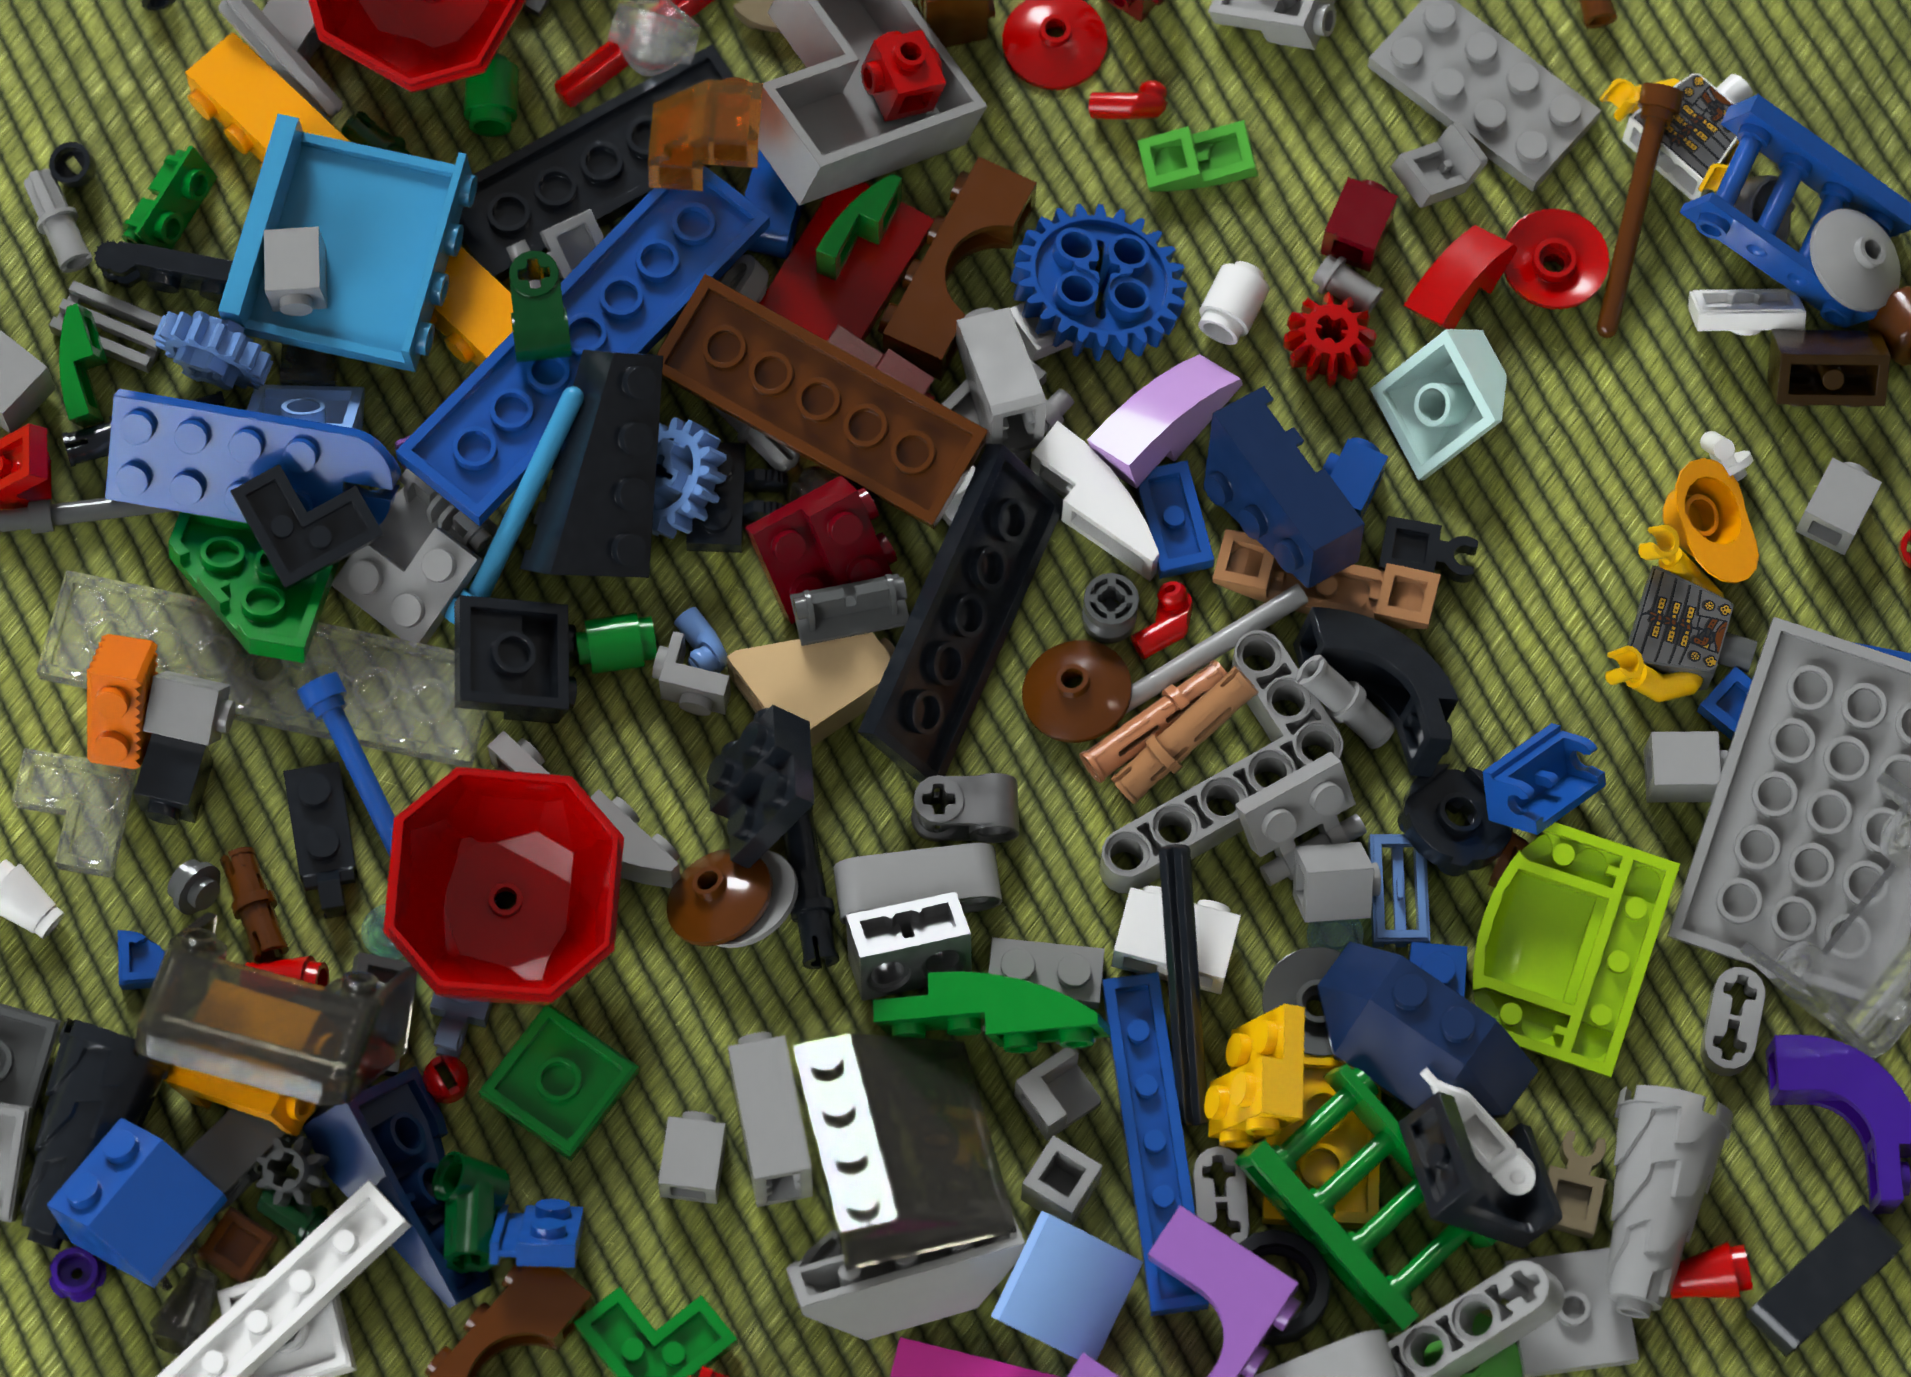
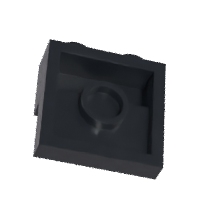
M459 595L454 603L455 708L504 712V720L558 724L568 710L574 708L577 695L576 678L569 676V657L571 658L575 651L576 627L574 624H568V605Z
M775 705L759 710L754 715L753 722L745 727L741 737L723 746L721 754L712 761L707 772L706 781L709 785L710 811L728 819L727 833L729 834L730 861L750 868L815 804L810 721Z

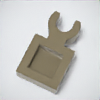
M1569 1130L1560 1145V1157L1566 1166L1565 1169L1550 1165L1547 1171L1563 1215L1561 1221L1550 1229L1592 1239L1596 1229L1606 1179L1591 1176L1590 1174L1603 1159L1606 1151L1605 1139L1597 1138L1593 1147V1154L1586 1157L1580 1156L1573 1148L1576 1132Z

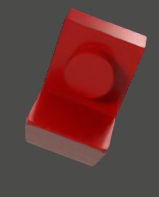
M28 423L0 439V509L28 507V501L51 499V459L47 451V428Z

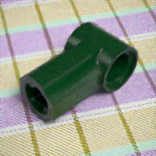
M457 1151L449 1152L438 1164L432 1184L433 1194L436 1199L445 1202L444 1259L447 1260L446 1268L462 1274L467 1272H485L495 1266L490 1265V1240L496 1222V1213L500 1211L509 1194V1174L505 1169Z

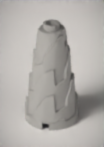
M1636 1085L1634 1099L1631 1098L1632 1092L1627 1087L1620 1091L1615 1112L1618 1124L1614 1160L1616 1173L1611 1220L1614 1222L1606 1287L1609 1292L1608 1298L1617 1302L1615 1310L1618 1313L1633 1318L1648 1319L1650 1318L1651 1311L1660 1310L1664 1299L1671 1295L1685 1243L1690 1241L1704 1194H1708L1725 1139L1730 1138L1733 1113L1719 1102L1715 1116L1704 1112L1706 1097L1696 1093L1664 1086Z

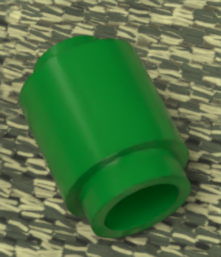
M496 53L485 73L465 78L464 117L469 121V129L481 136L497 137L506 135L511 131L512 123L517 119L519 68L502 54Z
M637 612L584 620L585 631L575 632L579 665L590 664L592 675L645 667V661L655 660L657 654L652 617H638Z

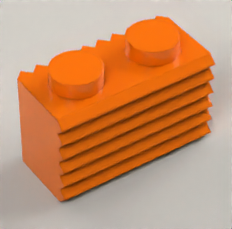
M106 634L101 636V642L98 643L99 648L96 649V655L93 656L90 668L87 669V759L91 763L136 770L142 765L152 734L143 731L153 676L158 674L156 671L158 665L156 662L158 656L156 650L158 645L152 640Z

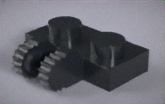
M720 442L716 450L726 454L727 460L717 467V471L726 475V481L715 485L714 492L720 497L718 503L708 502L704 507L708 518L705 521L696 517L692 519V532L686 536L687 551L742 553L743 524H751L785 506L777 501L753 500L744 503V492L772 493L783 491L784 489L787 490L788 475L784 471L755 468L745 472L746 443Z

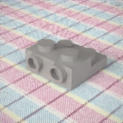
M1213 0L1208 10L1213 22L1216 24L1260 30L1268 43L1315 50L1320 36L1328 37L1331 35L1336 22V10L1333 6L1335 0Z

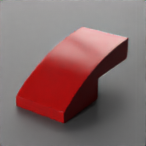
M1476 225L1472 226L1436 259L1415 286L1403 306L1445 330L1455 329L1478 289L1489 294L1492 293L1518 247Z

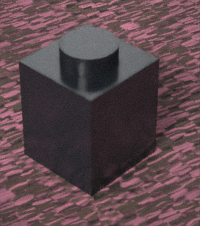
M154 733L151 734L134 790V795L141 811L146 812L145 815L149 819L167 825H176L179 820L196 822L214 762L208 746Z

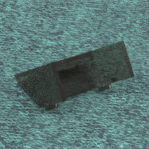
M206 912L170 939L138 1020L134 1045L138 1053L158 1061L315 1104L328 1106L347 1104L406 1053L417 972L413 967L406 966L385 984L378 982V978L373 974L363 971H349L343 974V978L335 979L324 987L227 961V946L224 942L217 939L215 934L217 914Z

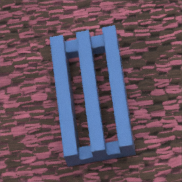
M1405 834L1369 835V859L1371 863L1377 862L1381 875L1380 895L1372 896V947H1384V944L1406 947L1411 942L1430 943L1427 859L1418 853L1414 847L1416 930H1406L1403 847L1413 846ZM1382 847H1391L1394 930H1385Z

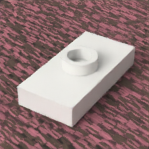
M1789 289L1689 291L1688 310L1697 331H1731L1738 335L1751 336L1759 334L1762 330H1805L1806 310L1800 297Z

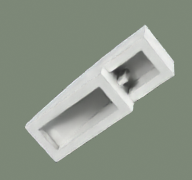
M1057 421L1032 452L1031 470L1049 487L1065 498L1063 500L1061 521L1151 581L1157 573L1159 551L1148 524L1131 494L1112 469L1082 439Z

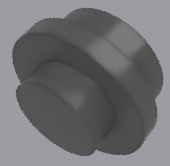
M195 859L188 860L180 865L171 876L167 888L168 895L173 898L175 908L183 914L189 915L210 907L220 892V871L210 862L200 863Z

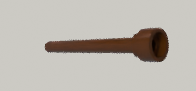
M1643 83L1637 106L1642 109L1640 117L1645 121L1596 326L1598 334L1603 338H1611L1618 331L1665 126L1672 124L1673 116L1680 114L1684 92L1672 86L1659 83Z

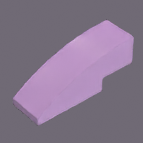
M1200 354L1156 377L1129 398L1087 439L1089 446L1112 469L1118 478L1137 489L1165 456L1176 461L1212 420L1213 412L1223 408L1243 385L1242 380Z

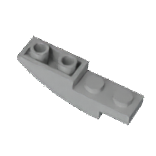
M503 730L487 745L491 764L497 770L550 774L541 766L545 763L542 755L524 738H521L516 743ZM598 789L590 798L624 836L621 878L647 885L672 888L681 878L679 863L677 862L680 856L676 849L661 835L655 834L651 838L637 825L640 818L623 799L615 797L611 801Z

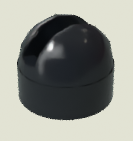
M66 142L59 145L52 152L49 159V169L52 176L62 185L70 188H81L95 177L96 163L91 152L77 142ZM73 156L82 167V171L78 175L66 162Z

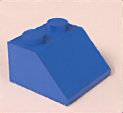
M120 1118L47 1203V1207L73 1244L154 1288L228 1199L222 1191L163 1139Z

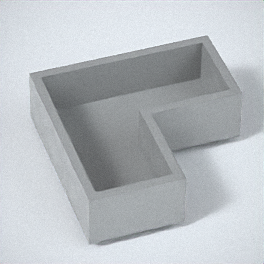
M774 0L767 13L806 68L762 83L741 124L800 206L966 145L987 105L911 0ZM922 29L930 47L936 49L941 58L942 74L946 80V85L933 111L885 122L873 94H868L863 86L861 79L862 64L873 41L881 35L891 31H900L903 34Z

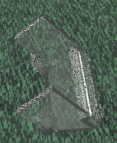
M1884 772L1876 781L1900 806L1895 815L1886 821L1881 832V852L1891 864L1825 947L1821 950L1809 941H1800L1784 949L1776 961L1748 942L1740 950L1780 991L1848 1045L1871 1058H1876L1886 1053L1911 1024V789Z

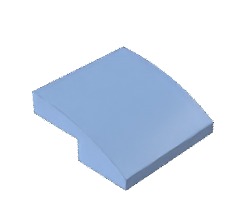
M1041 1211L991 1317L1077 1360L1082 1353H1085L1097 1361L1143 1262L1049 1213Z

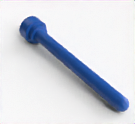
M338 672L325 674L303 685L297 690V693L306 712H313L317 720L323 719L390 857L395 815L343 710L347 706L344 696L347 694Z

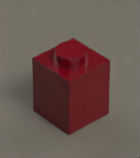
M1348 177L1324 231L1320 254L1326 256L1330 254L1336 259L1343 256L1346 258V264L1370 272L1393 220L1398 196L1389 193L1386 187L1375 181H1358Z

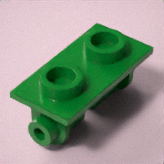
M189 145L186 152L178 149L174 155L166 156L164 164L148 187L153 195H157L156 199L151 200L142 197L129 219L125 220L122 225L125 230L122 239L125 242L138 245L144 243L145 245L173 249L218 178L194 146Z

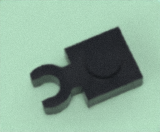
M1388 516L1378 570L1385 571L1386 564L1390 563L1434 573L1435 569L1442 570L1453 581L1460 583L1470 582L1474 573V567L1460 565L1456 562L1454 556L1460 553L1475 555L1479 541L1469 536H1458L1449 542L1440 540L1442 525Z

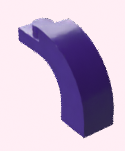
M1775 1035L1765 1050L1770 1105L1820 1106L1835 1112L1845 1119L1857 1133L1864 1149L1870 1211L1873 1214H1893L1903 1202L1904 1196H1909L1911 1190L1909 1164L1907 1161H1900V1158H1911V1104L1902 1088L1874 1059L1843 1042L1814 1035Z

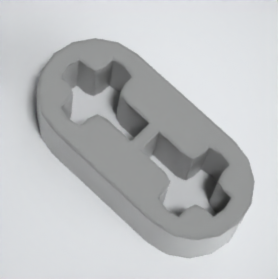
M1734 967L1723 972L1717 979L1710 995L1700 1046V1056L1704 1065L1711 1072L1720 1076H1733L1744 1070L1752 1059L1756 1048L1765 1001V986L1762 979L1754 971L1745 967ZM1734 983L1744 985V994L1752 997V999L1745 1000L1739 1010V1015L1730 1014L1733 999L1731 995L1724 993V991H1730ZM1727 1028L1736 1029L1733 1046L1736 1049L1742 1050V1053L1736 1052L1731 1060L1721 1058L1722 1049L1713 1046V1044H1720L1727 1032Z
M1225 1147L1209 1148L1199 1155L1193 1168L1192 1190L1195 1214L1214 1227L1217 1219L1216 1209H1226L1228 1227L1238 1229V1232L1231 1234L1230 1238L1240 1243L1248 1238L1249 1234L1246 1176L1234 1162L1238 1157L1236 1152ZM1214 1162L1222 1163V1168L1225 1172H1233L1234 1176L1228 1177L1226 1180L1224 1197H1215L1213 1179L1203 1177V1174L1210 1172L1211 1165Z

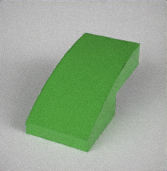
M1244 120L1192 134L1189 126L1137 140L1150 192L1204 188L1259 176L1248 129Z

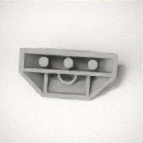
M938 1200L832 1230L808 1249L800 1261H794L786 1270L803 1316L861 1339L869 1340L977 1309L1017 1263L1026 1243L1009 1205L994 1204L992 1207H988L975 1202Z

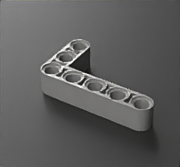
M1254 630L1244 634L1235 646L1231 668L1234 666L1239 668L1259 691L1256 696L1247 702V705L1272 743L1109 835L1102 846L1100 860V876L1103 883L1109 889L1117 893L1129 894L1130 887L1141 889L1159 879V851L1163 846L1170 844L1188 845L1192 860L1242 832L1244 829L1237 810L1230 815L1219 816L1213 813L1207 804L1211 800L1218 798L1230 801L1235 807L1236 803L1265 788L1260 786L1255 779V776L1259 773L1272 772L1282 779L1311 763L1312 760L1308 759L1302 751L1305 747L1318 745L1323 747L1328 753L1332 752L1341 760L1343 739L1339 730L1320 701L1296 680L1299 669L1275 635L1261 630ZM1258 655L1266 658L1271 666L1263 671H1255L1250 669L1243 660L1249 656ZM1281 700H1289L1299 707L1300 712L1293 716H1284L1274 709L1273 704ZM1169 825L1178 826L1187 833L1188 838L1179 843H1171L1166 841L1159 831ZM1121 852L1131 853L1139 859L1140 865L1132 870H1122L1112 863L1111 858Z

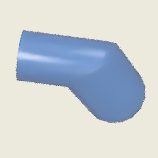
M691 607L680 614L674 621V625L681 633L685 634V639L693 648L688 658L689 666L720 673L727 666V653L715 630L697 607Z

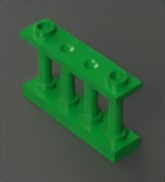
M1348 1064L1330 1070L1323 1077L1336 1094L1280 1146L1277 1144L1270 1146L1265 1140L1250 1145L1234 1162L1298 1235L1311 1242L1318 1249L1327 1262L1328 1269L1386 1334L1404 1331L1419 1316L1409 1304L1412 1301L1411 1293L1465 1241L1476 1250L1492 1246L1497 1240L1448 1225L1395 1277L1392 1275L1385 1277L1371 1261L1374 1257L1372 1250L1424 1201V1197L1398 1121L1376 1097L1378 1088L1371 1078L1358 1068L1352 1070ZM1352 1110L1374 1137L1318 1190L1313 1187L1308 1189L1295 1175L1294 1172L1297 1170L1295 1163ZM1391 1154L1413 1180L1357 1233L1353 1231L1346 1233L1332 1217L1336 1213L1334 1206L1381 1161Z

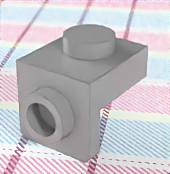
M1456 122L1447 127L1437 142L1400 154L1390 168L1418 206L1423 208L1465 193L1488 163V158L1463 124Z
M673 631L669 647L659 646L653 665L652 678L659 679L661 699L679 703L681 709L691 714L708 716L712 711L725 715L731 696L730 676L684 665L683 661L686 654L685 634Z

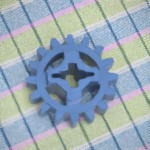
M170 311L167 312L166 316H162L153 340L156 341L155 346L165 350V355L174 359L173 362L183 368L182 373L197 382L203 381L217 385L224 390H231L234 384L242 389H246L247 386L259 389L260 385H264L273 365V361L270 360L271 354L261 351L262 346L254 343L253 339L243 333L244 327L232 320L216 318L203 311H196L193 316L181 311L179 315Z
M675 417L672 418L669 427L659 423L652 534L657 537L661 534L669 539H674L677 529L686 534L691 533L692 519L696 517L705 521L708 518L704 507L708 502L718 503L720 497L714 492L715 485L726 481V475L717 471V467L727 460L726 454L716 450L721 440L710 434L709 429L691 420L685 422Z

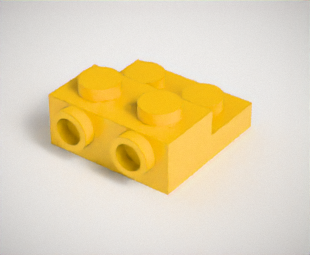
M1283 1004L1231 1030V1036L1226 1046V1062L1230 1066V1072L1209 1083V1089L1206 1092L1204 1101V1112L1209 1119L1208 1137L1219 1139L1221 1147L1247 1149L1250 1145L1254 1144V1141L1262 1137L1277 1136L1281 1133L1282 1128L1303 1119L1305 1007Z

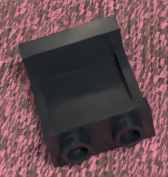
M1438 1091L1398 1122L1431 1219L1522 1249L1561 1221L1563 1215L1530 1126L1519 1123L1507 1132V1135L1516 1143V1147L1520 1148L1532 1161L1536 1170V1180L1532 1189L1524 1195H1513L1504 1190L1492 1177V1173L1488 1172L1475 1158L1454 1096Z

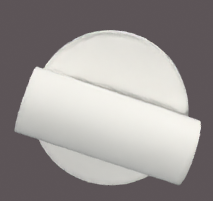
M1708 431L1703 434L1700 445L1704 451L1709 453L1711 460H1716L1722 464L1729 476L1733 475L1737 481L1743 479L1747 475L1745 468L1753 462L1750 451L1735 452L1733 442L1717 432Z

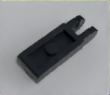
M108 240L105 243L101 242V245L97 246V251L94 252L96 255L94 257L96 265L109 283L113 282L114 285L119 283L120 286L131 288L144 280L147 281L149 287L157 291L178 293L179 288L200 291L199 294L203 298L218 303L221 302L233 263L231 260L145 244L138 245L122 241L115 243L114 240L112 242Z

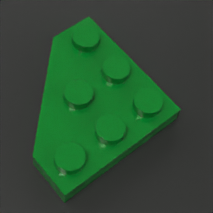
M180 512L168 542L170 560L249 654L305 663L340 561L285 590L247 523Z

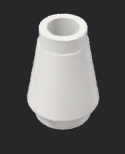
M7 859L3 860L0 863V916L45 939L56 928L65 913L57 907L56 903L22 864L14 866Z

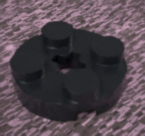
M1438 764L1431 777L1417 776L1404 796L1397 822L1400 830L1406 835L1418 853L1437 865L1444 874L1452 877L1461 876L1466 871L1479 870L1493 863L1510 841L1513 828L1488 820L1483 773L1481 770L1468 766L1466 771L1463 772L1457 769H1448L1450 764ZM1445 809H1448L1453 814L1462 811L1467 816L1464 826L1456 825L1450 821Z

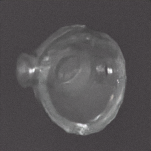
M672 0L622 2L617 4L607 41L618 44L624 58L637 73L642 76H654L670 70L679 63L692 65L701 27L672 3Z

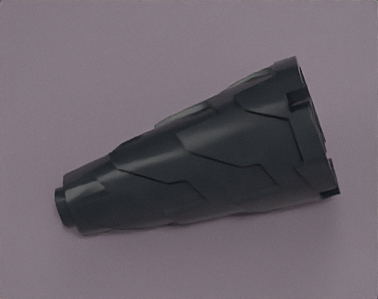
M66 1018L59 1035L60 1045L45 1094L49 1096L34 1147V1150L38 1151L21 1207L22 1214L24 1215L22 1225L30 1228L27 1240L58 1251L63 1240L71 1241L47 1207V1203L120 1118L140 1128L142 1127L162 1082L167 1079L175 1056L154 1046L151 1047V1050L142 1048L143 1045L139 1044V1041L70 1018Z

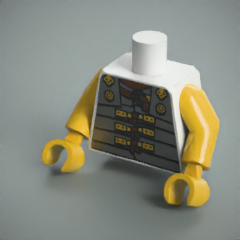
M1696 73L1689 75L1682 81L1673 78L1653 82L1672 86L1684 92L1680 114L1673 116L1672 124L1665 126L1656 170L1691 200L1706 195L1709 190L1717 192L1739 144L1737 136L1722 126L1721 122L1729 106L1753 96L1751 87L1743 78L1736 74L1729 75L1717 88L1702 75ZM1617 78L1610 84L1599 100L1602 103L1611 102L1618 107L1613 114L1617 121H1622L1628 113H1633L1629 117L1622 141L1637 153L1645 121L1640 117L1642 109L1637 106L1642 85L1634 86L1626 79Z

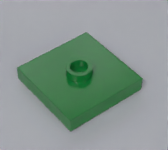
M550 1004L543 1007L478 1093L480 1098L566 1159L572 1161L640 1071L638 1065Z

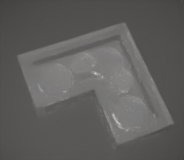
M24 748L12 802L15 808L65 816L54 861L57 869L113 878L137 771L135 769L91 763L87 758Z

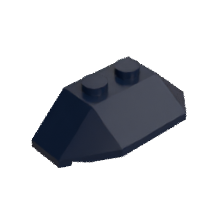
M1350 941L1317 985L1333 1058L1343 1065L1348 1064L1352 1070L1354 1068L1362 1070L1371 1078L1378 1089L1410 1111H1414L1433 1096L1431 1086L1420 1075V1072L1426 1067L1438 1080L1468 1091L1492 1118H1506L1538 1073V1068L1498 1020L1402 955Z

